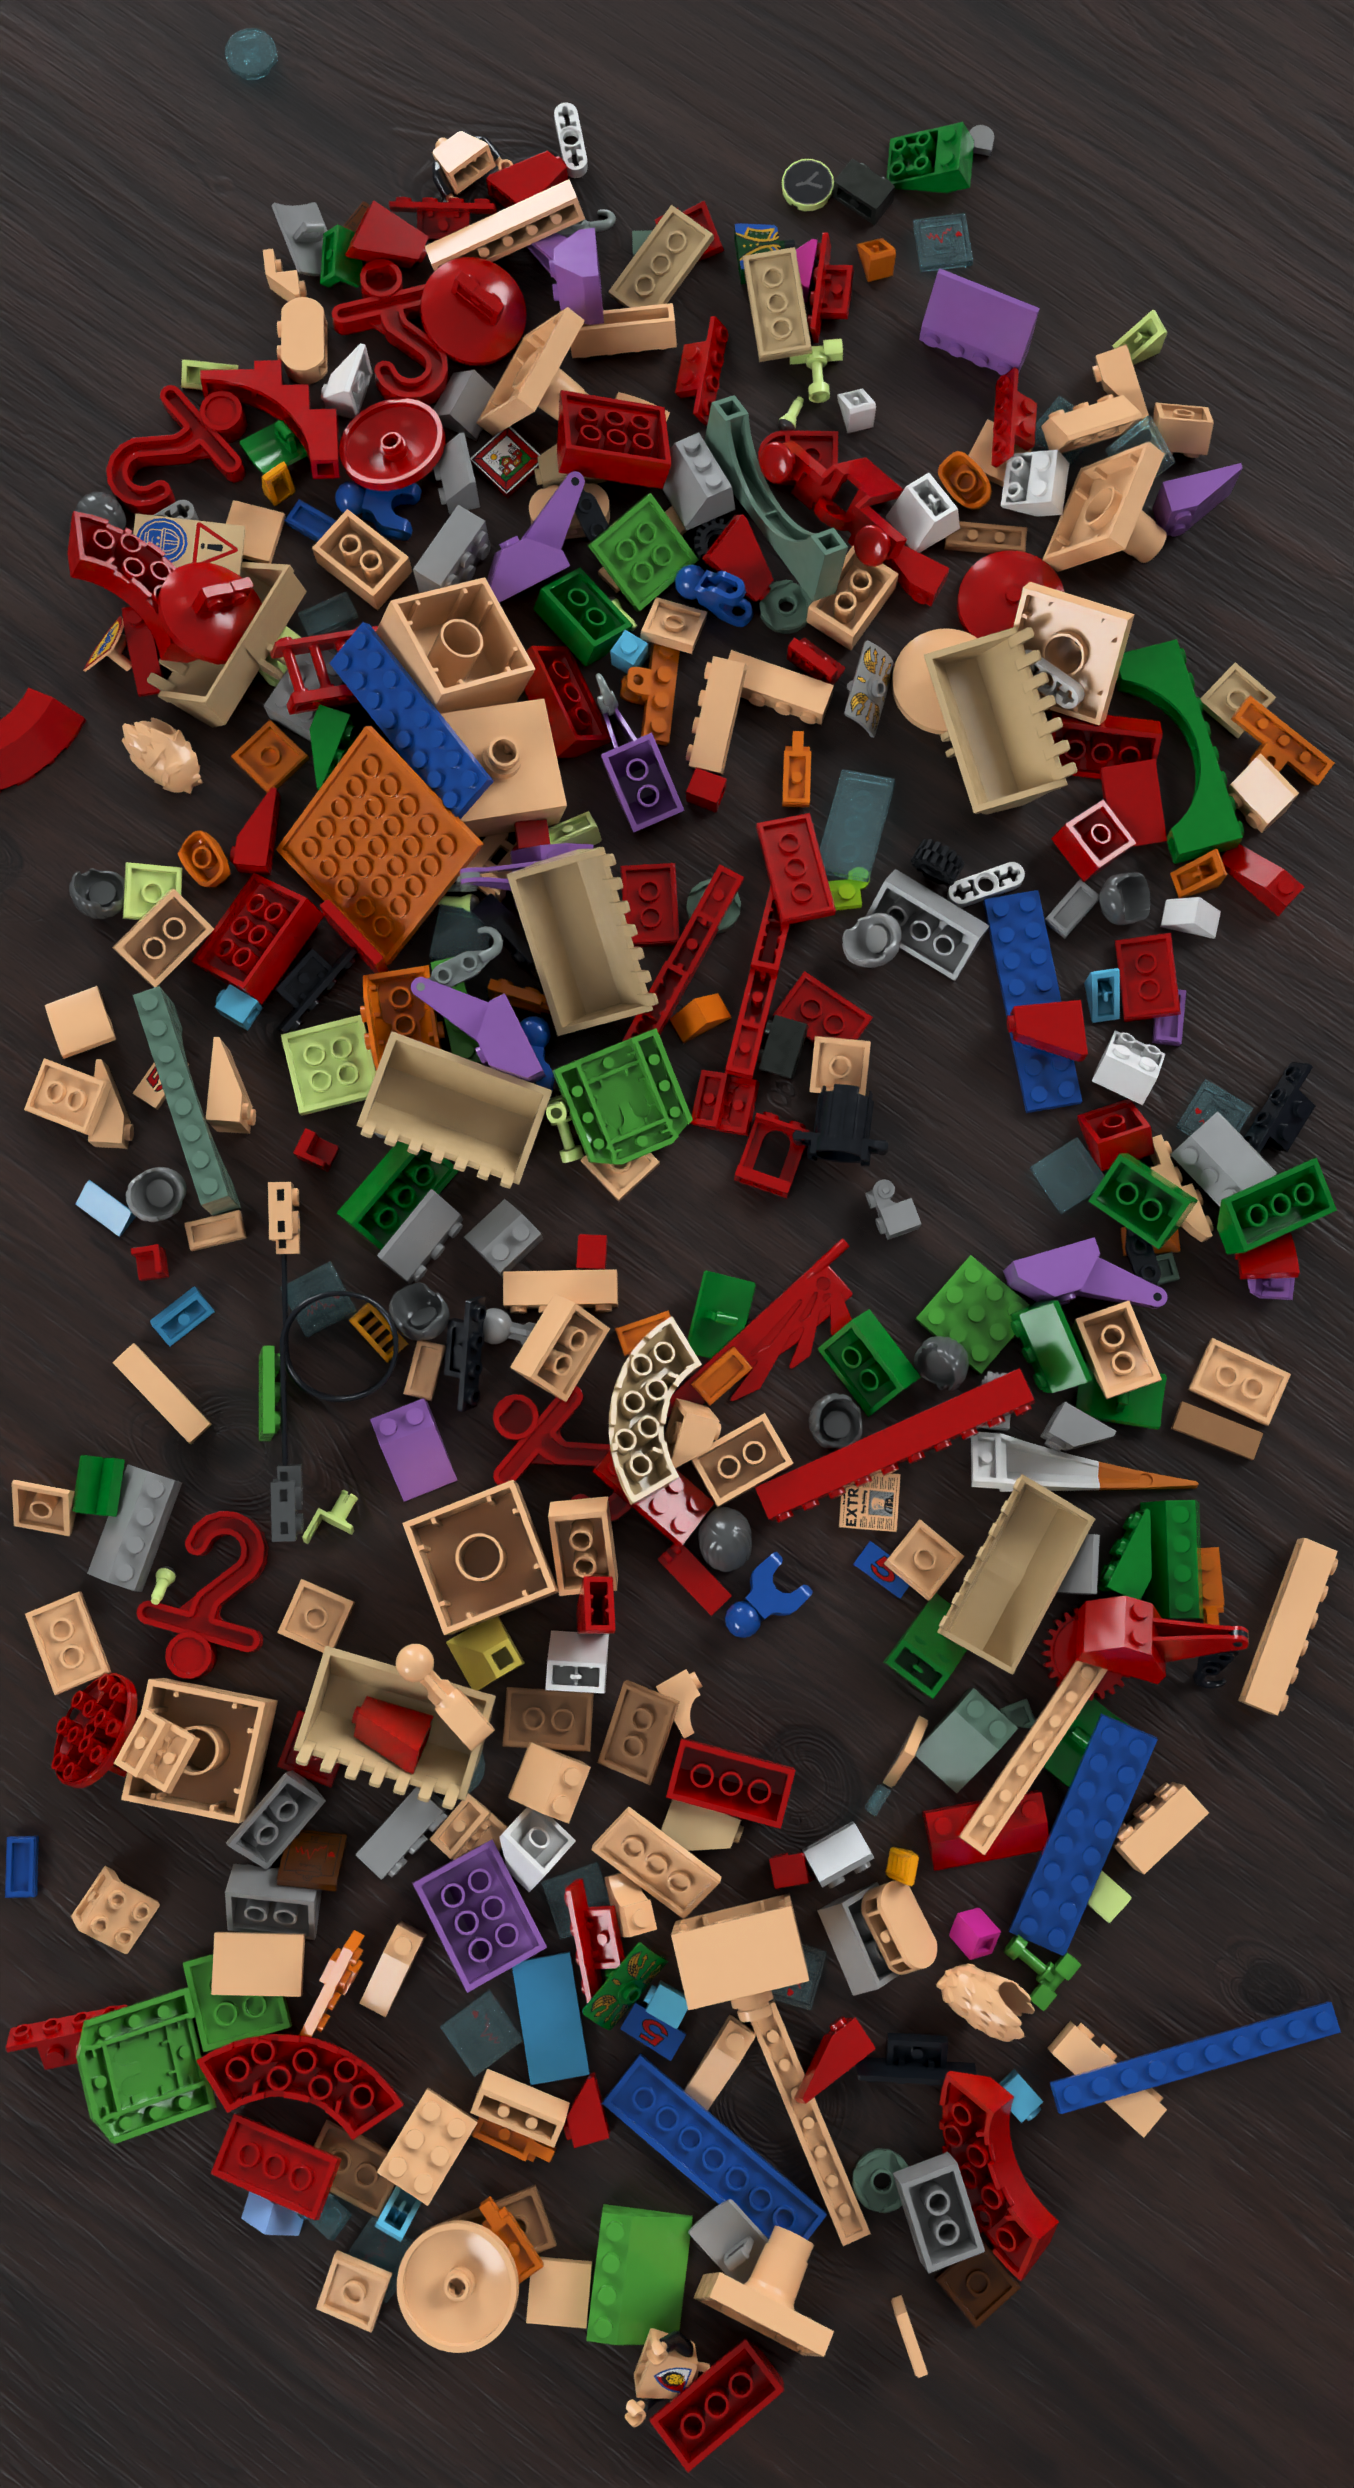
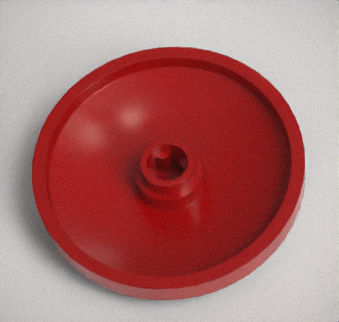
M409 398L384 400L364 409L348 424L340 440V459L348 476L364 488L376 491L404 488L425 477L437 465L445 448V431L439 416L427 404Z
M1000 551L983 557L968 570L958 592L957 612L963 629L976 638H981L1013 628L1023 587L1029 582L1065 592L1057 573L1042 559L1022 551Z

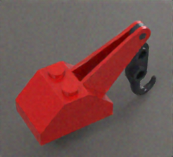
M1129 1596L1085 1601L1078 1609L1077 1661L1155 1684H1159L1166 1677V1662L1199 1657L1197 1669L1193 1674L1194 1682L1204 1688L1222 1687L1227 1683L1226 1679L1210 1681L1205 1679L1207 1675H1218L1220 1671L1226 1668L1239 1655V1650L1246 1649L1249 1646V1631L1245 1627L1162 1619L1152 1603Z

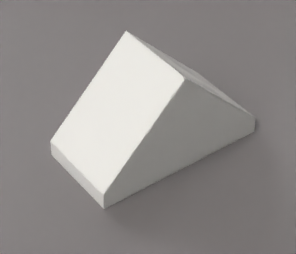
M863 388L837 395L847 433L873 427L876 403Z
M1200 897L1167 899L1160 927L1215 939L1221 911Z

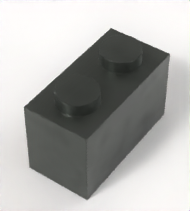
M852 158L834 180L832 197L875 225L892 204L895 186L887 178L880 177L871 171L866 164L859 163Z
M778 1015L774 1016L773 1021L768 1020L764 1036H767L768 1039L765 1048L760 1047L756 1062L760 1064L759 1069L793 1080L809 1026Z

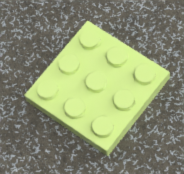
M361 1015L281 1034L296 1102L301 1116L366 1100L376 1074L372 1051L366 1049L364 1033H367L365 1022H362Z

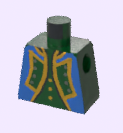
M734 224V243L740 285L746 284L743 256L795 247V240L779 241L778 228L775 225Z

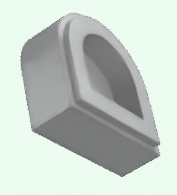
M985 125L973 127L969 131L974 139L973 153L991 156L994 142L993 131Z

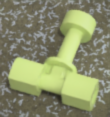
M842 339L823 340V345L811 346V354L789 357L790 365L806 363V366L812 369L813 383L808 387L809 400L811 402L822 403L830 398L829 384L823 381L822 368L827 365L828 361L843 360Z
M562 1095L550 1098L546 1115L551 1126L557 1125L564 1146V1149L559 1151L562 1162L568 1163L581 1159L584 1155L581 1145L574 1144L568 1124L572 1119L571 1116H567L568 1109Z

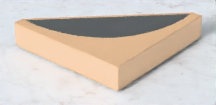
M920 1715L883 1780V1783L891 1788L895 1786L915 1757L927 1728L928 1720Z

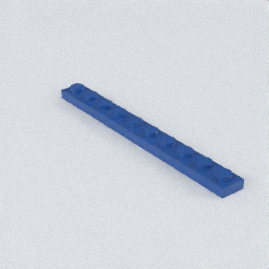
M1324 2002L1050 2082L1058 2113L1064 2114L1327 2037L1341 2031L1332 2002Z

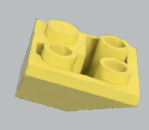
M499 1616L475 1625L446 1642L470 1687L477 1691L525 1664Z

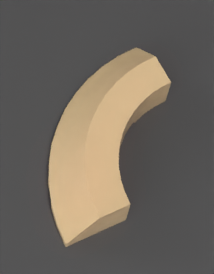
M672 1316L657 1325L632 1350L619 1373L611 1397L609 1411L610 1450L621 1487L631 1505L645 1500L679 1478L670 1458L667 1442L664 1441V1425L666 1424L670 1405L669 1401L679 1384L702 1364Z

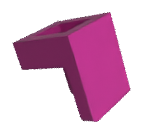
M974 1908L957 1913L949 1936L969 1960L992 1954L1001 1931L981 1908Z

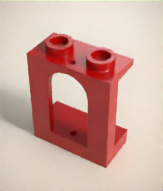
M770 1112L756 1113L745 1150L735 1172L734 1181L787 1198L805 1148L804 1145L797 1146L794 1144L793 1133L796 1130L802 1132H810V1130L805 1129L806 1126L796 1121H790L789 1123L780 1121L779 1116ZM772 1131L785 1133L790 1141V1149L779 1178L753 1170L763 1139Z

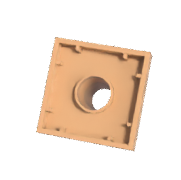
M566 307L526 334L476 423L494 436L535 412L537 407L558 421L561 390L588 394L578 383L559 368L585 320L569 307Z
M1149 441L1082 467L1042 561L1059 572L1119 551H1124L1141 563L1152 560L1162 549L1167 534L1142 508L1165 453Z
M1029 582L1023 587L1013 628L1018 627V630L1021 631L1031 627L1034 632V638L1023 644L1024 649L1039 650L1041 657L1079 682L1085 692L1082 702L1072 709H1065L1057 703L1049 709L1099 726L1107 717L1135 614ZM1047 673L1049 682L1046 684L1053 686V678ZM1068 690V692H1069V696H1068V697H1069L1070 699H1073V698L1071 697L1072 692H1071L1070 690ZM1038 691L1040 699L1046 697V695Z
M779 2226L774 2227L768 2243L765 2244L756 2266L745 2284L721 2272L703 2274L694 2295V2299L801 2355L824 2357L834 2331L794 2311V2302L814 2244Z

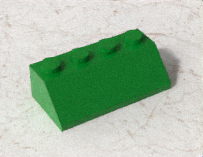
M398 1141L338 1210L337 1214L381 1251L427 1193L432 1189L439 1195L457 1174L458 1170L454 1169V1165L447 1158L443 1157L441 1163H436L430 1160L432 1153L420 1149L419 1154L414 1155L407 1152L408 1144Z
M1317 1158L1310 1159L1221 1199L1217 1230L1227 1255L1245 1253L1337 1211Z
M1165 1500L1141 1502L1140 1510L1147 1508L1150 1510L1152 1563V1578L1143 1594V1601L1152 1603L1162 1619H1204L1199 1501Z

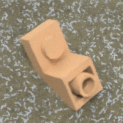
M274 249L263 250L265 274L270 289L288 302L295 298L307 297L305 281H300L297 270L283 272L281 259H276Z

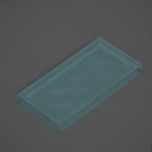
M842 769L820 846V853L827 875L869 882L896 784L894 778Z

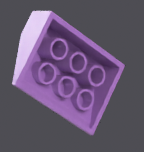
M939 268L921 326L919 340L930 347L943 349L954 357L970 360L979 367L995 370L1000 375H1005L1014 367L1020 372L1029 352L1040 308Z
M493 1839L412 1882L467 1993L547 1948Z

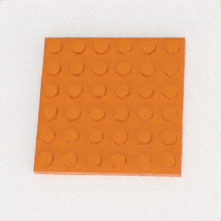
M365 726L276 850L324 901L326 899L330 900L384 957L386 965H389L455 883L457 877L460 876V869L466 868L484 846V843L459 817H455L450 809L444 806L442 799L372 726Z

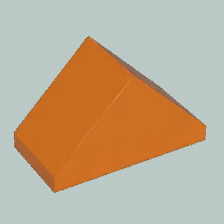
M883 238L857 244L858 253L868 282L893 276L896 250Z
M1214 849L1171 872L1170 875L1178 897L1185 898L1219 887L1227 873L1218 849Z
M717 993L693 999L670 1018V1022L684 1044L731 1019V1015Z

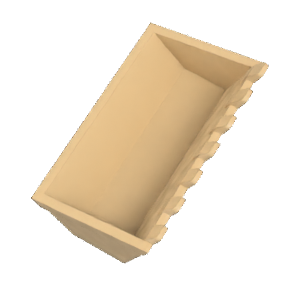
M242 562L241 577H250L254 585L253 589L259 596L262 605L226 664L220 665L200 659L189 663L159 659L161 665L173 672L168 680L155 673H151L147 678L149 684L161 690L158 697L174 704L213 728L226 725L259 669L281 680L284 673L265 660L268 655L271 656L270 653L275 642L307 592L293 573V568L286 564ZM284 657L275 658L283 665H286Z
M1014 627L924 654L948 730L940 737L942 742L951 741L953 746L945 753L947 758L956 756L975 814L983 813L988 815L1023 806L1051 791L1067 786L1066 778L1077 773V767L1074 762L1062 766L1059 755L1070 750L1068 740H1062L1055 744L1052 737L1053 732L1063 727L1061 718L1057 717L1047 721L1044 712L1056 705L1054 695H1048L1040 699L1037 688L1049 682L1047 673L1042 672L1033 676L1030 668L1031 665L1041 660L1040 651L1033 650L1026 654L1023 646L1025 642L1034 638V632L1031 627L1021 631L1018 630V627Z
M604 847L577 849L536 862L507 874L558 1036L653 1010L652 1006L659 1004L657 995L655 993H648L645 984L652 981L650 972L640 968L638 960L645 958L643 949L633 945L631 937L638 935L636 926L626 922L624 913L631 911L629 903L619 899L617 890L623 888L622 880L620 877L612 876L610 866L616 865L614 854H606Z
M391 1031L356 1126L362 1127V1136L372 1138L374 1132L386 1136L384 1143L394 1147L397 1141L409 1145L407 1150L409 1153L418 1155L420 1149L432 1153L431 1161L441 1163L443 1157L455 1161L454 1169L464 1172L466 1166L478 1170V1178L488 1180L489 1174L501 1178L500 1186L510 1189L512 1183L519 1185L553 1090Z
M325 1646L294 1750L299 1751L296 1758V1763L299 1765L307 1766L313 1755L323 1758L320 1770L323 1772L331 1773L336 1763L348 1766L344 1776L346 1779L356 1780L360 1770L372 1773L369 1780L370 1786L379 1788L385 1777L396 1780L393 1789L394 1793L404 1795L408 1785H413L421 1788L418 1800L429 1802L432 1793L436 1792L445 1795L442 1807L453 1810L457 1799L465 1801L485 1740L471 1751L435 1711V1706L428 1699V1691L420 1682L404 1680L398 1674L396 1666ZM451 1683L466 1695L490 1723L496 1696ZM366 1696L434 1716L428 1742L414 1774L406 1772L354 1737L356 1724L352 1723V1717L356 1706L362 1707Z

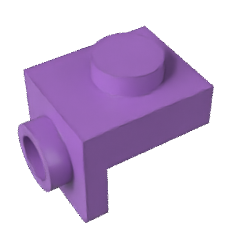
M1295 1278L1248 1279V1288L1250 1293L1258 1298L1292 1300Z

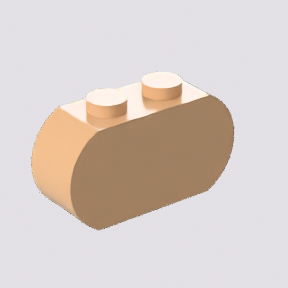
M308 297L292 299L281 309V321H277L278 337L281 338V345H277V358L283 363L285 372L291 380L300 384H313L321 380L328 372V323L324 314V308L319 302Z
M584 483V491L591 493L596 498L609 525L610 507L606 492L595 483ZM558 485L539 489L532 496L529 503L531 524L557 490ZM575 512L565 539L586 537Z
M891 1881L869 1889L862 1899L861 1913L888 1968L896 1974L904 1975L929 1967L937 1955V1941L910 1887L898 1881Z

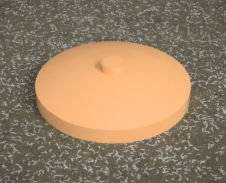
M956 629L931 630L911 640L900 652L893 670L892 691L899 710L912 724L924 731L939 735L948 731L924 654L977 639L975 636Z
M463 2220L439 2223L424 2231L411 2244L401 2261L397 2276V2296L403 2317L412 2331L421 2340L439 2350L464 2353L486 2346L504 2330L517 2305L519 2278L514 2259L507 2246L496 2234L477 2223Z

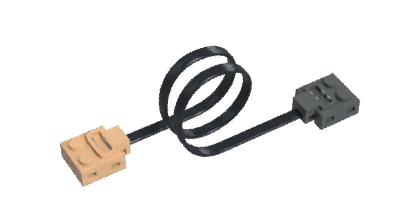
M268 1182L269 1240L276 1241V1254L281 1255L283 1329L280 1337L282 1464L277 1466V1478H273V1481H271L272 1542L296 1541L298 1534H302V1531H304L303 1513H298V1510L303 1508L302 1464H288L286 1371L291 1380L310 1396L330 1402L355 1401L373 1394L388 1381L396 1366L399 1350L398 1334L390 1314L377 1301L363 1294L350 1291L321 1293L303 1301L288 1316L287 1254H300L299 1211H294V1206L300 1205L299 1189L294 1188L292 1182ZM348 1296L366 1301L383 1314L390 1326L393 1336L391 1364L382 1379L367 1390L350 1395L326 1394L311 1388L303 1382L292 1366L289 1355L290 1327L294 1319L305 1307L323 1298Z

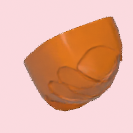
M956 451L940 464L938 468L939 478L957 502L972 510L980 509L987 504L991 498V485L984 471L972 458L961 451Z
M195 831L185 839L178 852V856L191 877L199 885L208 888L217 887L226 881L231 872L228 860L220 844L204 831Z

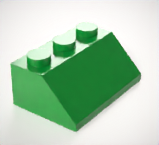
M581 568L541 588L533 609L585 667L606 656L624 630L629 631L633 626Z
M1122 1153L1117 1156L1089 1199V1202L1157 1249H1161L1183 1224L1198 1200L1129 1153Z
M1040 1300L1010 1314L1013 1320L1011 1328L1016 1337H1020L1023 1343V1356L1029 1364H1032L1035 1371L1033 1378L1040 1390L1046 1393H1055L1092 1380L1058 1300Z
M870 1309L852 1319L817 1348L868 1417L921 1378Z

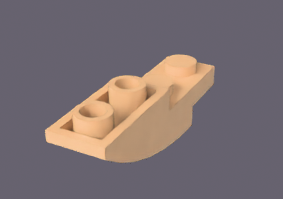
M1162 1134L1152 1137L1154 1154H1151L1150 1157L1154 1167H1151V1169L1198 1200L1181 1227L1200 1242L1207 1241L1213 1236L1211 1233L1213 1231V1224L1208 1215L1205 1216L1201 1207L1203 1205V1198L1200 1191L1194 1189L1193 1183L1181 1186L1183 1181L1179 1168L1174 1167L1170 1158L1172 1157L1170 1155L1172 1149L1169 1142L1164 1141Z

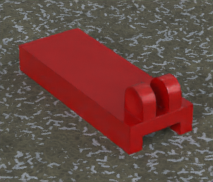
M673 1543L657 1559L711 1616L732 1596L684 1545L677 1547Z

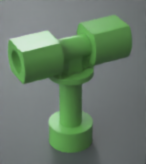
M1019 1934L1015 1935L1006 1945L1003 1952L1012 1960L1019 1957L1038 1974L1036 1981L1039 1984L1029 1996L1036 2006L1045 2011L1057 1996L1054 1991L1064 1979L1068 1981L1081 1966V1963L1070 1953L1066 1952L1055 1964L1050 1961L1045 1965L1025 1948L1028 1942Z

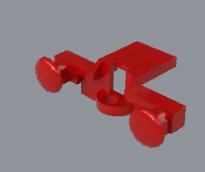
M794 441L785 443L771 442L763 448L759 457V465L766 480L778 484L785 482L789 476L796 480L797 483L791 493L810 510L814 506L813 511L815 515L827 526L841 531H849L851 536L847 542L851 546L854 545L856 556L861 563L866 566L876 567L881 565L885 559L890 560L898 557L907 539L870 506L898 499L903 489L869 459L864 457L833 464L830 468L826 469ZM848 479L858 488V491L847 512H845L833 500L842 483Z

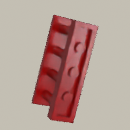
M373 626V627H372L375 632H376L378 626ZM357 628L297 639L284 637L275 642L270 653L271 658L284 657L294 688V692L291 693L286 704L289 715L316 711L319 704L333 708L360 703L346 684L338 686L331 684L321 651L336 649L338 653ZM310 653L321 686L319 689L308 690L305 688L295 655Z

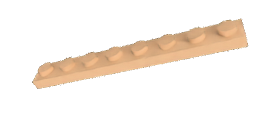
M1075 1661L959 1835V1838L981 1854L985 1855L1107 1672V1669Z
M773 2000L769 2002L772 2007V2015L750 2022L841 2243L845 2246L871 2233L815 2097L806 2104L797 2103L794 2098L805 2073L776 2003Z

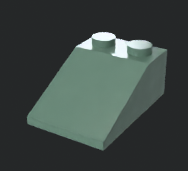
M969 1687L921 1742L915 1756L953 1791L958 1793L1003 1747L1018 1727L976 1689Z

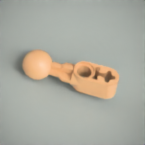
M421 1644L405 1646L396 1658L398 1674L406 1681L420 1682L428 1691V1699L435 1706L434 1709L460 1740L473 1751L495 1729L460 1689L455 1688L449 1680L441 1679L433 1670L434 1658L427 1647Z

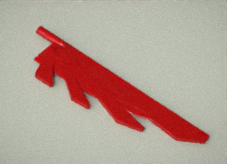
M843 1238L837 1242L672 1394L667 1417L671 1416L676 1398L701 1405L706 1402L691 1383L731 1347L734 1346L752 1367L744 1375L746 1376L730 1397V1401H735L760 1389L778 1356L797 1342L798 1344L789 1368L793 1369L811 1355L816 1327L829 1316L831 1336L849 1323L852 1318L845 1302L853 1293L829 1266L850 1247Z

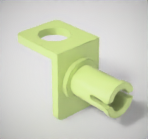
M342 1490L331 1512L318 1508L302 1536L304 1543L309 1544L322 1520L352 1535L354 1528L351 1524L347 1523L346 1518L358 1498L352 1493L348 1495V1491Z

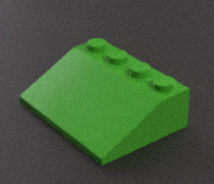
M603 2204L586 2341L612 2345H644L650 2328L666 2333H671L675 2330L679 2331L690 2244L688 2231L692 2227L693 2216Z

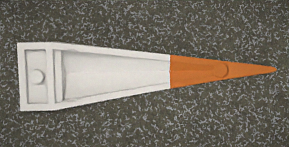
M979 1432L971 1437L972 1487L999 1489L1000 1492H1012L1013 1486L1021 1474L1050 1491L1195 1489L1199 1484L1192 1480L1129 1469L1064 1452H1057L1053 1449L1001 1433Z

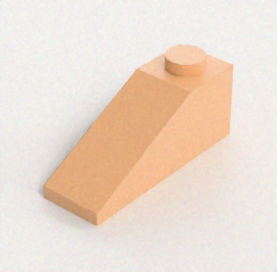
M1127 344L1096 355V366L1092 367L1096 383L1101 381L1103 390L1108 395L1112 394L1113 398L1124 395L1142 414V419L1137 423L1144 430L1150 429V418Z
M96 1059L94 1077L111 1083L112 1087L93 1136L88 1135V1142L94 1147L128 1149L129 1141H132L134 1136L133 1124H131L109 1066L102 1059Z
M403 1921L397 1924L359 2004L384 2017L387 2016L427 1936L426 1933Z
M729 2014L684 2089L687 2094L706 2110H709L740 2064L756 2037L754 2030Z

